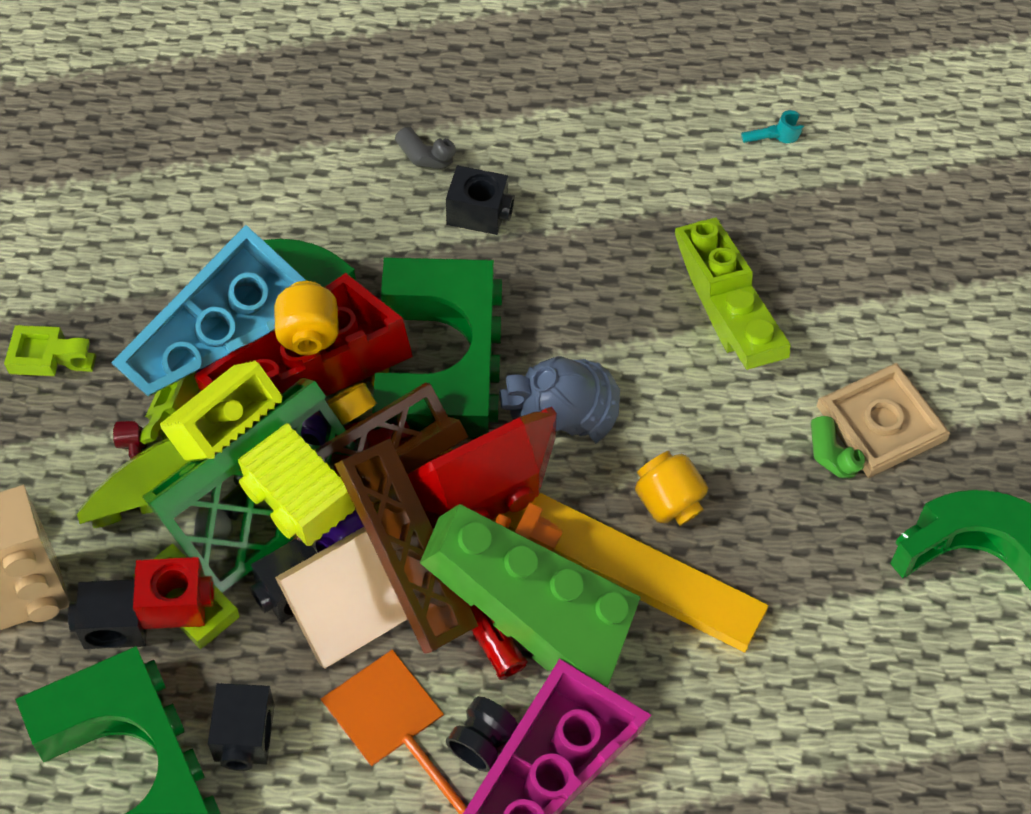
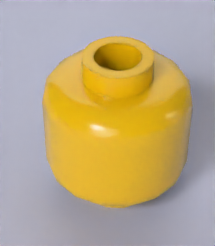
M299 281L283 290L277 296L274 304L275 333L277 341L283 347L300 355H314L335 342L339 332L338 307L335 296L328 289L316 282Z
M665 451L637 471L640 479L635 486L636 494L656 522L667 523L675 519L678 525L682 526L704 510L699 502L706 496L708 485L688 456L684 454L672 456L670 451Z

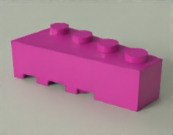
M559 659L463 814H560L640 735L652 715Z

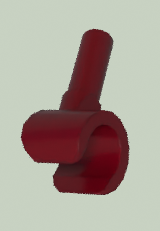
M117 421L113 429L114 444L118 449H129V457L131 459L141 453L142 449L147 446V444L140 442V434L143 428L135 421Z

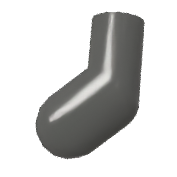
M411 127L402 128L395 136L396 143L416 166L444 169L453 163L456 147L449 139L445 138L442 140L439 138L434 142L433 146L425 145Z

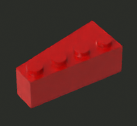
M345 273L324 287L335 296L338 307L339 332L335 342L328 348L314 355H300L283 347L277 341L274 330L211 363L195 374L194 377L201 392L233 365L249 363L255 360L261 365L280 394L300 379L306 378L316 381L325 396H328L413 357L404 320L394 310Z

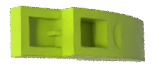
M717 217L675 228V236L690 279L726 352L735 351L746 370L790 358V342L753 288V271Z
M169 438L157 442L114 471L93 491L78 510L79 524L91 521L93 528L108 526L122 520L120 512L140 507L142 514L152 513L153 511L142 496L189 461L183 459Z

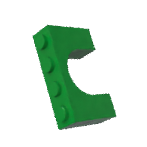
M384 257L381 301L399 314L403 320L436 321L455 328L466 338L470 347L458 363L440 372L430 374L375 373L373 398L377 404L372 407V414L427 382L431 384L448 417L460 420L468 435L466 439H476L488 433L489 423H498L499 394H490V383H499L500 355H491V345L501 344V316H492L493 306H502V279L494 278V260ZM424 399L410 406L406 417L409 429L420 431L435 421ZM397 415L387 420L386 423H395ZM377 426L376 428H374V430H377V429H380V428H383V427Z
M137 646L15 699L32 745L43 763L95 739L109 735H127L146 742L157 752L158 770L153 786L146 797L135 808L125 814H221L213 794L202 799L195 783L205 778L193 748L182 753L176 736L185 733L184 727L174 704L172 703L165 707L161 704L157 692L166 689V686L155 660L144 663Z

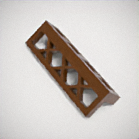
M425 382L316 448L315 452L324 462L326 457L335 452L352 456L363 451L367 433L380 426L393 430L391 441L406 473L409 474L466 439L468 435L459 419L448 417L431 384ZM424 399L435 421L420 431L404 428L409 407ZM397 415L395 425L386 423L387 420ZM402 433L412 435L400 442ZM356 440L353 450L343 448L344 446ZM296 534L292 536L296 540L301 541Z
M391 439L335 463L423 653L433 652L479 626L469 604L420 564L433 528Z

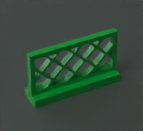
M302 378L281 393L283 396L282 404H276L274 410H268L267 416H261L260 422H254L252 428L245 429V434H240L237 440L230 441V446L223 447L222 453H215L214 459L189 461L142 496L188 557H199L205 576H212L214 585L222 593L252 571V563L294 539L293 537L287 538L276 526L275 536L266 543L249 542L252 513L270 516L274 510L254 507V502L248 495L246 496L245 505L219 502L222 482L231 475L243 476L238 459L286 423L301 436L303 422L317 411L328 425L325 443L346 431L325 401V394L314 380ZM353 441L343 448L353 450L355 442ZM309 444V446H310L311 449H313V450H315L316 448H318V447L321 446V445ZM335 452V453H334V454L348 455V454H344V453H340V452ZM332 454L325 458V463H327L329 467L331 464ZM212 490L210 501L199 500ZM190 506L209 508L204 536L184 534L174 518ZM218 509L244 512L239 540L213 537ZM191 542L203 543L201 555ZM212 544L238 547L235 567L218 579L208 566ZM247 549L256 550L245 558Z

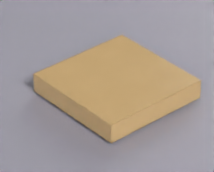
M897 363L819 398L817 402V408L823 416L834 419L835 432L846 447H853L854 451L859 449L863 453L865 458L863 471L868 478L947 441L950 435L948 429Z
M364 527L275 577L318 663L324 669L408 620Z

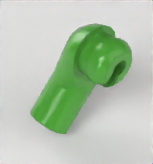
M820 416L811 420L813 454L816 462L838 478L848 479L855 477L858 471L862 470L865 465L863 453L859 449L855 451L853 447L844 449L837 444L833 418Z

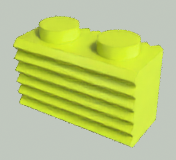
M254 360L249 363H241L229 368L161 422L160 426L184 460L214 459L215 453H222L223 447L230 446V441L237 440L240 434H245V429L252 428L254 422H260V417L267 416L268 410H274L276 404H282L283 396L258 362Z
M288 423L284 424L238 459L244 476L239 480L242 489L255 504L258 505L264 500L274 510L270 514L273 522L289 539L296 534L306 546H312L315 540L320 539L324 533L330 531L331 527H336L339 521L345 520L346 516L352 514L355 510V506L341 477L337 476L335 471L317 455L315 450L311 449L308 443H305L303 438Z

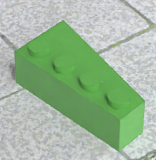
M461 504L441 515L437 520L420 564L470 606H477L494 621L493 626L505 636H512L533 654L532 658L547 671L553 670L558 660L561 659L608 688L641 597Z

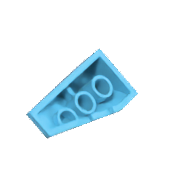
M245 225L111 363L149 397L274 331V304L277 296L292 284L306 280Z

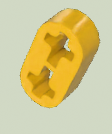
M365 383L350 387L326 401L342 425L357 418L377 404Z

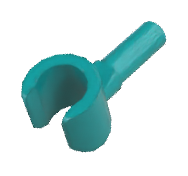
M788 110L782 113L777 125L742 132L741 138L743 143L767 138H776L783 143H793L798 140L804 126H795L800 115L796 111Z

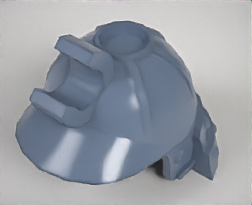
M557 356L542 361L534 367H530L525 376H507V389H500L499 391L501 408L510 410L513 420L533 412H540L552 406L557 413L556 431L562 430L572 436L589 435L595 444L610 432L619 415L620 388L610 371L601 366L600 363H594L586 359L571 360Z

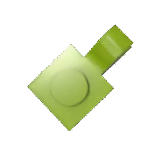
M15 325L4 365L9 374L55 376L58 365H63L74 371L93 372L96 354L88 353L89 339H65L60 327Z
M194 372L156 392L145 416L150 421L141 431V443L147 444L155 441L158 433L162 436L163 440L168 438L161 429L160 423L197 395L199 387L194 377L197 373Z

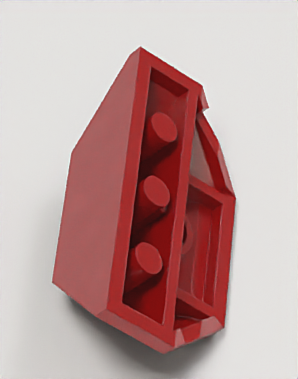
M552 406L540 412H533L518 417L408 474L433 530L438 518L459 504L493 520L498 514H504L508 511L518 512L525 509L529 502L532 503L539 496L556 439L557 413Z

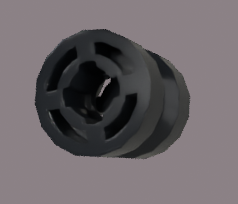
M477 696L466 710L467 719L465 724L453 728L446 738V745L455 756L479 771L487 772L490 771L498 758L497 747L501 743L508 742L518 723L501 705L488 698Z

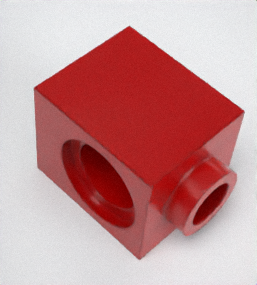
M199 557L136 560L133 609L142 629L205 626V607H213L214 581L212 576H205ZM173 589H186L179 597L165 598Z

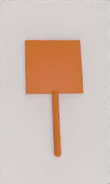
M393 650L387 652L320 699L371 766L405 744L459 814H463L467 806L413 738L444 714Z

